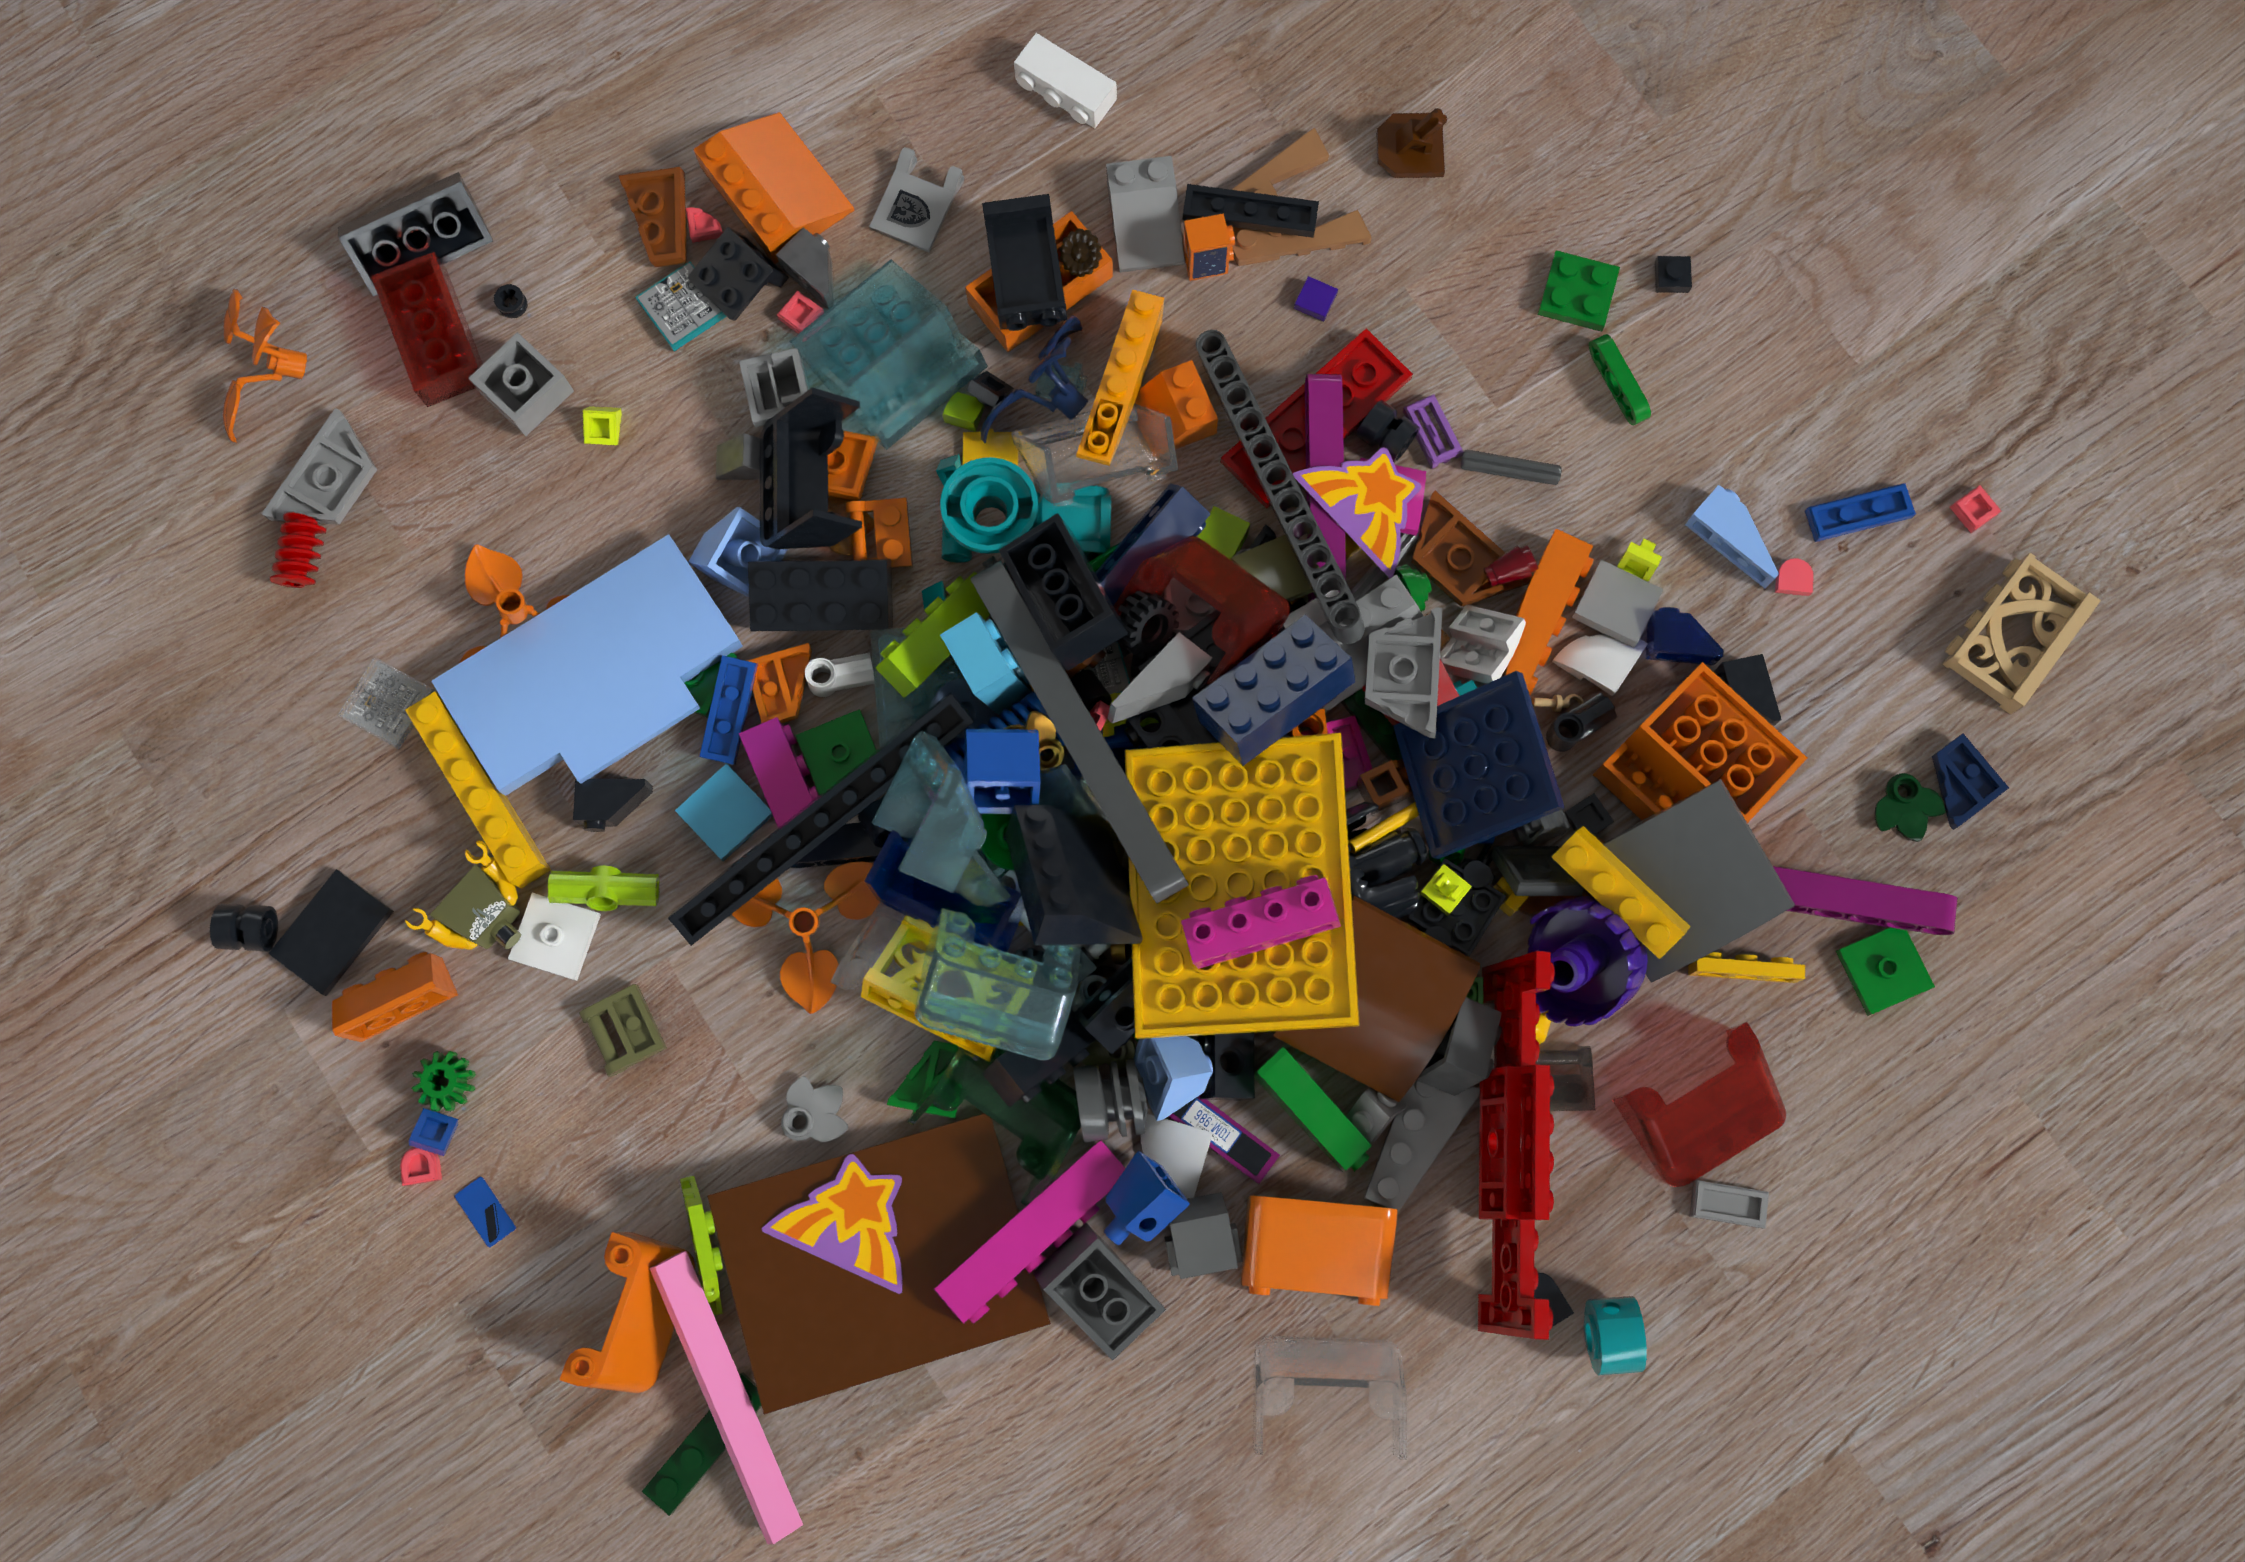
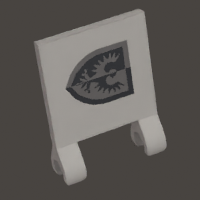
M904 147L901 150L896 169L869 228L930 253L955 195L964 183L963 171L955 166L950 167L943 187L910 175L916 166L917 157L914 150Z

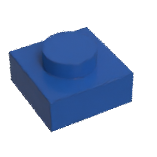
M423 1108L409 1138V1146L444 1156L458 1126V1119Z

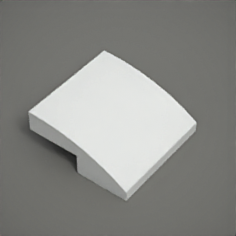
M1466 605L1449 626L1452 638L1440 652V659L1447 673L1487 684L1499 679L1519 644L1526 624L1525 619Z

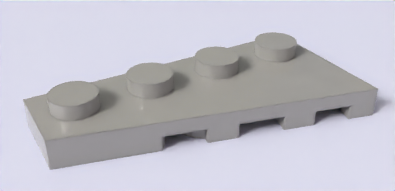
M1416 1080L1402 1098L1407 1104L1406 1109L1392 1120L1363 1199L1385 1208L1398 1209L1399 1212L1480 1095V1089L1472 1086L1453 1096Z

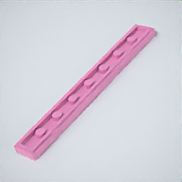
M683 1251L651 1267L650 1271L766 1543L775 1544L803 1526V1523L687 1251Z

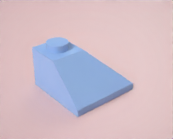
M736 507L704 533L688 563L712 580L749 597L748 562L781 561L788 549L777 550L764 547L760 541V521L741 507Z
M1188 1036L1139 1039L1134 1057L1135 1065L1141 1077H1143L1145 1096L1156 1121L1165 1119L1204 1093L1210 1076H1212L1213 1067L1209 1056L1204 1054L1198 1041Z

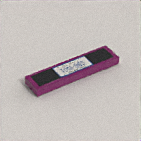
M1200 1095L1168 1116L1175 1122L1212 1132L1213 1135L1209 1148L1258 1185L1280 1156V1154L1211 1102L1200 1100Z

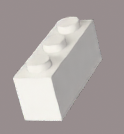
M1037 33L1014 61L1015 78L1021 87L1028 91L1034 90L1042 95L1051 106L1063 108L1070 113L1074 120L1081 124L1087 123L1091 127L1096 128L1117 100V84L1115 81Z

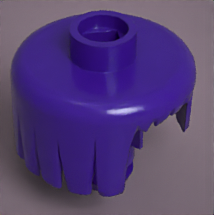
M1576 896L1561 900L1530 919V925L1534 923L1535 925L1528 938L1527 954L1534 951L1551 952V962L1555 969L1551 989L1536 993V1003L1539 1005L1540 1014L1548 1011L1545 1015L1548 1020L1555 1023L1565 1021L1567 1026L1573 1027L1582 1024H1596L1602 1019L1609 1018L1627 1004L1640 989L1647 970V947L1635 937L1628 924L1619 915L1602 906L1594 897Z

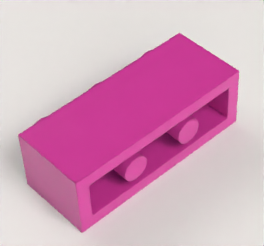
M778 717L739 733V736L779 828L816 799L819 793L816 786L809 788L805 776L809 775L810 771L802 755L796 757L792 745L796 744L797 740L790 725L783 726Z

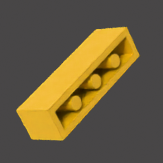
M1584 826L1577 830L1552 856L1602 906L1612 910L1613 914L1619 915L1628 924L1635 937L1657 958H1662L1691 927Z

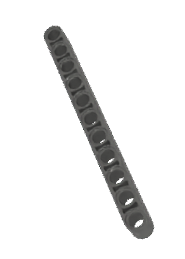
M1217 330L1204 331L1196 340V348L1207 376L1334 636L1343 644L1356 643L1362 638L1365 631L1364 622L1356 600L1224 335ZM1239 401H1244V402H1242L1241 404L1234 405L1235 403H1237V402H1239ZM1257 427L1252 431H1247L1249 428ZM1271 453L1267 457L1259 458L1263 454ZM1284 480L1281 484L1272 485L1275 481ZM1291 507H1298L1293 512H1285L1287 509ZM1311 534V537L1306 540H1298L1303 535ZM1318 562H1325V565L1321 568H1312ZM1332 590L1340 591L1336 596L1326 597V594ZM1344 619H1354L1350 625H1339Z
M1001 560L971 577L970 579L1155 902L1158 904L1187 887L1189 884L1065 669L1051 652L1025 600Z

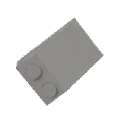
M1172 156L1106 164L1107 188L1119 272L1184 265L1185 260Z

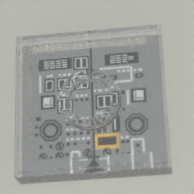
M374 657L337 716L400 749L414 727L405 709L430 695L435 690Z

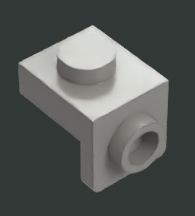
M1370 1088L1361 1095L1346 1117L1371 1144L1378 1139L1392 1119L1406 1109L1407 1104L1402 1099L1400 1102H1397Z

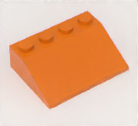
M780 112L722 130L693 149L703 172L774 264L779 262L776 254L803 227L812 235L815 233L821 234L855 211L849 200Z

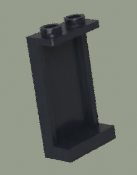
M1049 194L982 203L1000 330L1019 331L1027 326L1037 324L1054 326L1061 321L1067 320Z

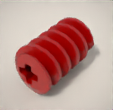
M295 512L284 513L283 519L287 523L281 525L280 532L285 536L278 538L277 544L282 549L275 551V558L279 562H275L272 565V571L277 575L271 576L270 581L274 584L291 588L315 585L316 580L308 577L307 573L318 572L319 568L309 562L310 560L321 559V554L313 551L312 548L324 545V542L316 538L315 534H326L327 529L318 525V521L310 516Z

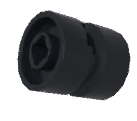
M1380 400L1367 414L1359 426L1356 436L1370 446L1377 444L1379 449L1387 448L1395 463L1411 445L1420 427L1405 416L1398 418L1397 410L1383 400Z
M219 904L213 911L210 922V938L214 948L239 950L243 947L247 951L268 952L275 944L278 933V917L274 907L250 905L245 908L240 904Z

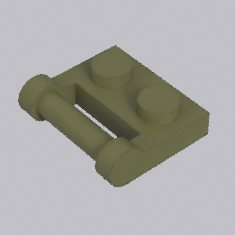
M633 984L579 1012L583 1023H588L606 1065L604 1069L608 1077L620 1074L627 1068L667 1049L637 984ZM606 1012L609 1013L627 1052L626 1055L620 1058L601 1019V1016Z

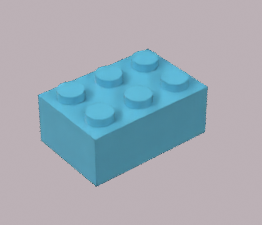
M976 612L940 634L973 694L996 714L1000 715L1004 709L1010 710L1013 703H1021V699L1033 692L1028 679L1016 658L1013 657V653L1000 630L991 619L985 621Z

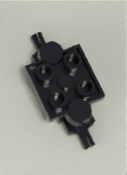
M1488 844L1484 845L1476 860L1464 858L1460 866H1457L1445 858L1437 869L1438 871L1445 864L1472 886L1449 916L1425 897L1421 896L1417 909L1407 918L1409 922L1418 927V930L1468 957L1472 954L1506 897L1505 894L1490 886L1495 875H1493L1489 867L1493 860L1491 858L1492 850L1487 858H1485L1491 848V845Z

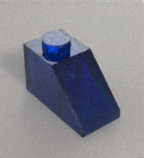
M1663 607L1655 610L1649 618L1646 642L1648 643L1646 646L1647 660L1701 664L1703 662L1705 665H1715L1723 657L1724 650L1690 613H1680V610L1674 607Z

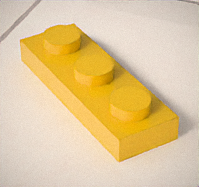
M1712 952L1689 964L1688 975L1797 983L1805 979V965L1793 964V958L1773 957L1771 962L1758 961V956L1740 954L1736 955L1734 960L1722 959V953Z

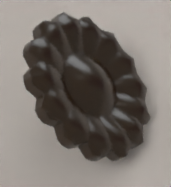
M1078 228L1076 231H1070L1068 237L1063 238V245L1059 248L1061 252L1060 260L1063 262L1064 269L1069 270L1070 274L1074 276L1084 277L1085 274H1092L1093 269L1099 266L1098 261L1102 258L1100 253L1101 244L1098 243L1097 236L1092 235L1090 230L1084 231Z

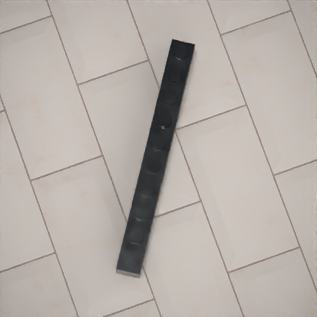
M952 692L948 693L675 909L668 917L670 922L692 946L974 722L972 717Z

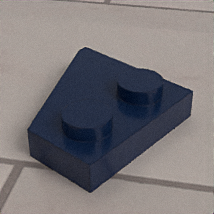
M1964 733L1932 756L1949 826L1953 830L2009 789L2007 784Z

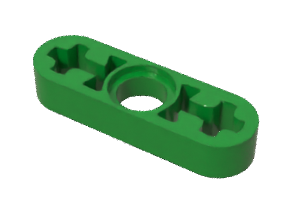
M1605 334L1590 341L1589 351L1591 357L1626 420L1634 426L1651 417L1649 403L1611 336Z

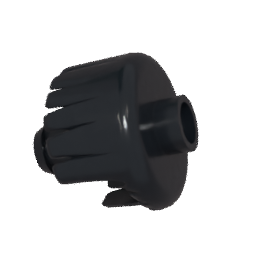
M1362 802L1346 809L1348 841L1367 830V828L1354 829L1366 822L1367 814L1379 808L1377 804ZM1403 827L1401 834L1393 831L1355 854L1350 852L1351 847L1348 845L1351 897L1355 895L1397 919L1417 909L1420 893L1414 892L1418 888L1415 876H1409L1392 883L1388 881L1411 871L1413 863L1420 866L1426 860V846L1415 828Z

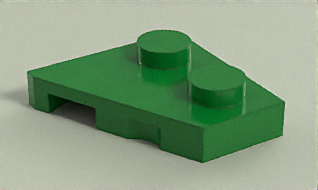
M934 1040L920 1061L907 1074L906 1079L899 1088L889 1097L887 1105L956 1119L969 1051L955 1044Z

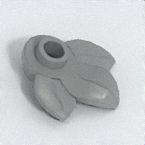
M802 1076L790 1086L786 1095L788 1109L784 1112L781 1119V1127L787 1137L796 1141H803L812 1137L820 1142H829L839 1138L849 1128L848 1124L836 1115L843 1100V1088L841 1086L826 1085L813 1089L812 1084L805 1076ZM798 1116H803L806 1119V1125L803 1129L797 1130L794 1127V1120Z

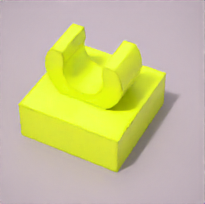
M1644 538L1640 546L1633 542L1629 544L1617 567L1648 582L1657 569L1662 556L1653 552L1656 544Z
M1443 864L1420 894L1449 916L1472 886Z

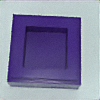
M1308 276L1294 304V309L1324 322L1337 296L1338 289Z

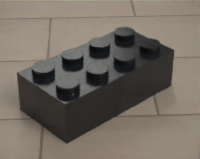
M1058 513L999 549L1051 652L1067 671L1128 634L1076 537Z
M891 559L748 562L750 632L889 630L893 628Z

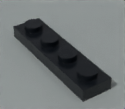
M1187 184L1182 220L1186 221L1224 213L1226 226L1232 225V227L1314 238L1319 201Z

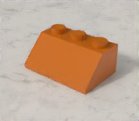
M422 952L410 957L407 960L408 964L397 970L389 968L377 973L374 976L376 980L364 986L363 984H355L342 991L343 996L332 1001V1030L334 1035L363 1042L458 996L443 958L432 953Z

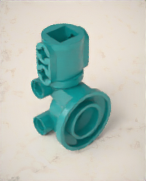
M993 457L979 458L963 464L951 474L943 487L940 499L943 521L941 558L945 561L955 563L968 562L972 559V551L985 554L1000 553L999 549L1057 513L1073 532L1088 561L1110 549L1111 495L1109 489L1105 487L1053 485L1047 487L1045 493L1041 495L1039 492H1036L1032 480L1020 467L1010 461ZM985 508H997L1006 517L1004 522L998 526L986 527L976 522L978 514Z

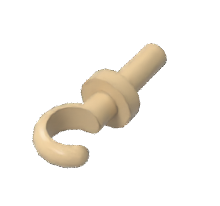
M1570 694L1565 699H1562L1561 695H1554L1552 699L1532 698V705L1552 707L1553 712H1560L1562 708L1569 707L1571 699L1578 701L1579 705L1583 704L1584 700L1577 694Z

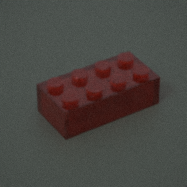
M435 252L371 276L413 390L423 403L429 407L475 389L476 387L469 380V377L483 363L448 271Z

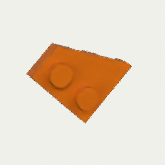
M809 643L747 660L758 663L752 690L761 723L778 717L781 723L798 719L806 682L805 668L810 662L812 654Z

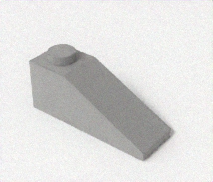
M1179 632L1111 703L1107 719L1111 723H1115L1185 698L1194 688L1199 691L1211 676L1208 670L1212 657Z

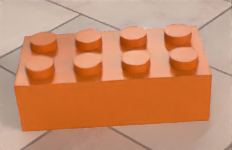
M1072 211L1053 224L1066 311L1113 277L1112 258L1102 246L1100 250L1102 258L1098 261L1099 266L1093 269L1092 274H1085L1084 277H1079L1078 275H1071L1069 270L1064 269L1063 262L1060 260L1061 252L1059 249L1063 245V238L1068 237L1070 231H1076L1078 228L1084 231L1087 230ZM992 268L965 287L969 306L1007 352L1013 350L1044 327L1041 324L1027 326L1019 331L1000 330Z

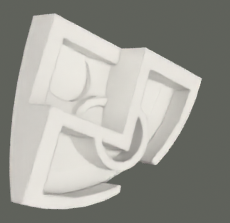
M1606 634L1590 637L1585 635L1565 646L1552 662L1580 681L1584 677L1613 696L1648 643L1639 639L1637 645L1633 648Z
M1147 1114L1145 1134H1141L1143 1154L1164 1167L1186 1199L1194 1198L1213 1133L1168 1119L1156 1121L1154 1115Z

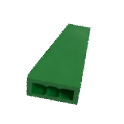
M1284 1047L1255 1073V1080L1342 1172L1346 1171L1349 1167L1355 1172L1370 1158L1366 1151L1372 1145Z

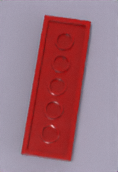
M1367 328L1315 373L1342 375L1343 440L1361 425L1378 401H1388L1412 379L1413 375ZM1304 383L1265 418L1292 474L1306 469ZM1239 441L1221 457L1220 463L1267 509L1271 505ZM1271 453L1263 454L1259 458L1267 457ZM1284 480L1275 481L1272 485L1281 484Z

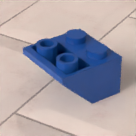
M966 729L962 784L965 813L1012 814L1014 805H1039L1040 755L1038 730Z

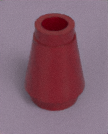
M1517 545L1483 569L1489 584L1493 587L1531 577V573L1538 570V566L1528 545L1520 548Z

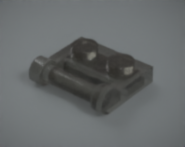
M1578 1046L1577 1050L1540 1051L1539 1058L1536 1061L1538 1065L1578 1064L1580 1074L1552 1075L1554 1079V1092L1550 1097V1112L1595 1111L1591 1047Z

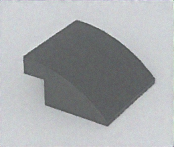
M1722 779L1632 825L1618 836L1603 843L1606 848L1691 926L1686 934L1662 958H1657L1647 948L1648 963L1646 975L1651 983L1718 950L1795 905Z

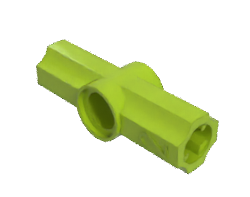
M606 865L593 867L590 872L551 871L548 878L549 903L587 904L588 907L597 911H612L618 905L657 906L660 893L659 874L621 873L619 869Z

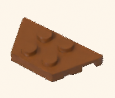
M1436 490L1432 493L1411 563L1421 572L1425 573L1460 607H1464L1525 586L1531 581L1532 576L1491 587L1483 568L1488 567L1506 553Z

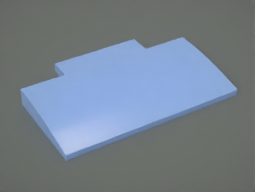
M668 534L431 682L498 791L506 796L562 760L566 762L577 781L581 784L696 712L700 707L684 683L721 661L722 655L727 656L730 653H734L743 645Z

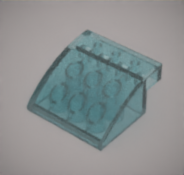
M892 259L789 341L793 348H798L801 358L831 393L860 401V408L851 415L871 436H875L878 443L886 450L988 367L980 349L960 333L948 307Z

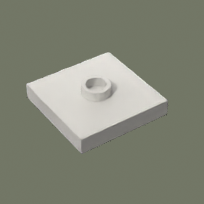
M532 892L518 930L521 933V938L512 947L508 959L577 981L601 914L568 903H549L548 897Z

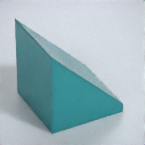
M959 454L940 460L936 472L943 486L951 474L961 466Z
M939 581L922 590L924 609L938 596L942 600L946 598L943 581Z

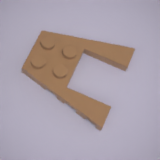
M1311 129L1232 190L1278 196L1273 187L1274 184L1327 162L1329 154L1316 129ZM1357 209L1316 227L1314 238L1233 227L1235 245L1232 247L1237 265L1244 266L1279 260L1280 256L1308 255L1311 251L1326 248H1330V251L1343 249L1346 245L1361 242L1362 245L1371 243L1372 236Z

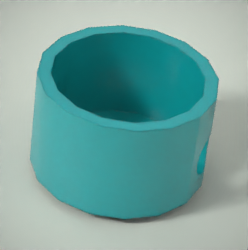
M1633 1296L1588 1299L1585 1303L1584 1333L1588 1355L1595 1374L1599 1376L1643 1372L1646 1368L1647 1344L1643 1317L1636 1298Z

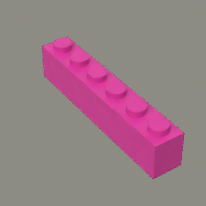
M1100 1140L933 1290L961 1323H965L969 1319L974 1324L990 1310L986 1303L993 1296L998 1294L1000 1298H1003L1018 1284L1014 1277L1024 1268L1028 1273L1032 1272L1046 1259L1041 1254L1051 1244L1058 1248L1073 1234L1069 1228L1078 1219L1086 1223L1100 1210L1096 1203L1106 1194L1108 1195L1125 1170V1167Z

